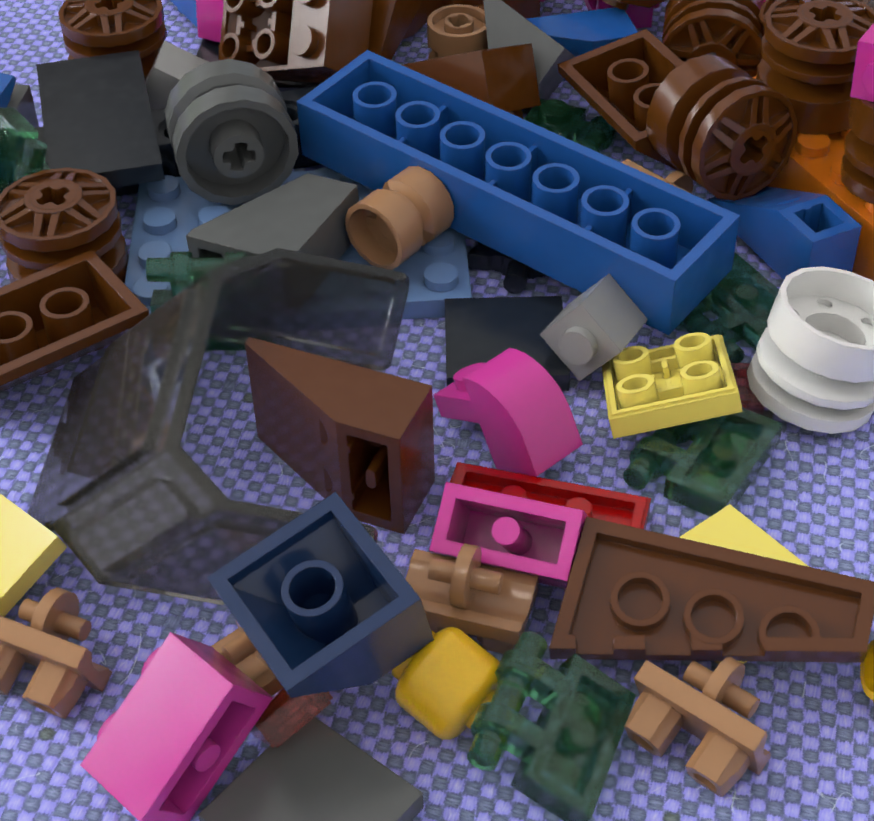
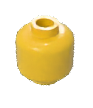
M446 627L437 633L431 630L434 640L392 669L391 674L398 679L395 690L396 702L436 737L442 740L458 737L467 728L479 736L497 716L506 702V699L496 692L503 679V665L481 645L456 627Z

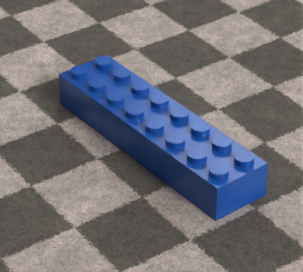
M366 50L296 101L303 156L372 190L382 189L385 182L408 166H420L431 171L442 181L451 196L454 205V220L450 228L581 293L585 292L607 274H610L648 320L645 324L667 335H670L732 270L740 215L369 50Z

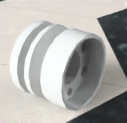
M824 266L801 268L786 275L767 319L768 327L765 328L758 342L756 352L747 370L749 388L764 407L780 419L798 427L829 434L855 431L868 423L874 411V281L847 270Z

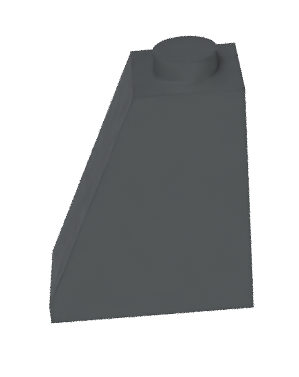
M307 173L193 228L186 235L194 278L223 287L224 291L296 310L352 245L346 231L345 216L348 209L359 202L358 186Z

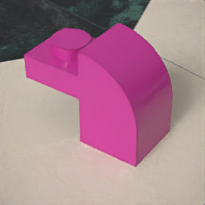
M508 348L486 363H476L460 369L453 375V383L433 395L441 417L480 424L497 469L537 477L583 445L569 404L556 381L535 359L517 349Z

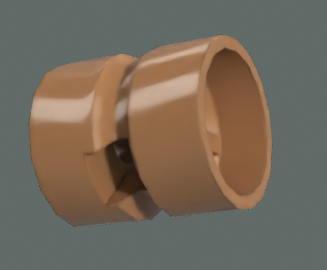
M463 4L443 6L434 10L427 20L428 48L433 49L429 53L428 60L488 49L484 10L479 7Z
M408 166L385 182L382 189L374 190L348 209L345 216L346 231L352 245L362 258L380 270L391 271L418 252L421 246L432 241L451 226L454 220V205L442 181L431 171L420 166Z

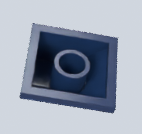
M336 492L207 577L210 585L290 698L370 685L434 640L421 598Z

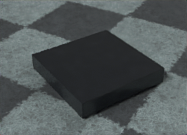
M562 296L445 299L447 386L454 382L453 375L460 369L476 363H486L508 348H513L535 359L548 371L562 391H569L570 369L540 336L545 328L563 310Z

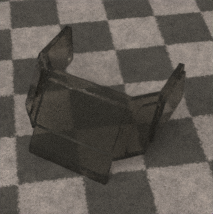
M276 248L255 257L246 256L207 272L113 341L106 348L103 357L74 377L27 514L50 531L55 530L99 584L225 606L210 585L207 577L303 513L228 499L180 446L208 338L245 345L247 339L252 337L368 369L386 370L391 366L409 291V277L400 271ZM361 523L377 543V530L371 525Z

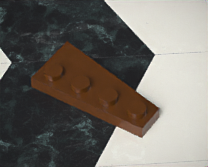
M586 517L549 646L550 659L723 661L731 656L737 661L863 663L867 653L874 616V581Z

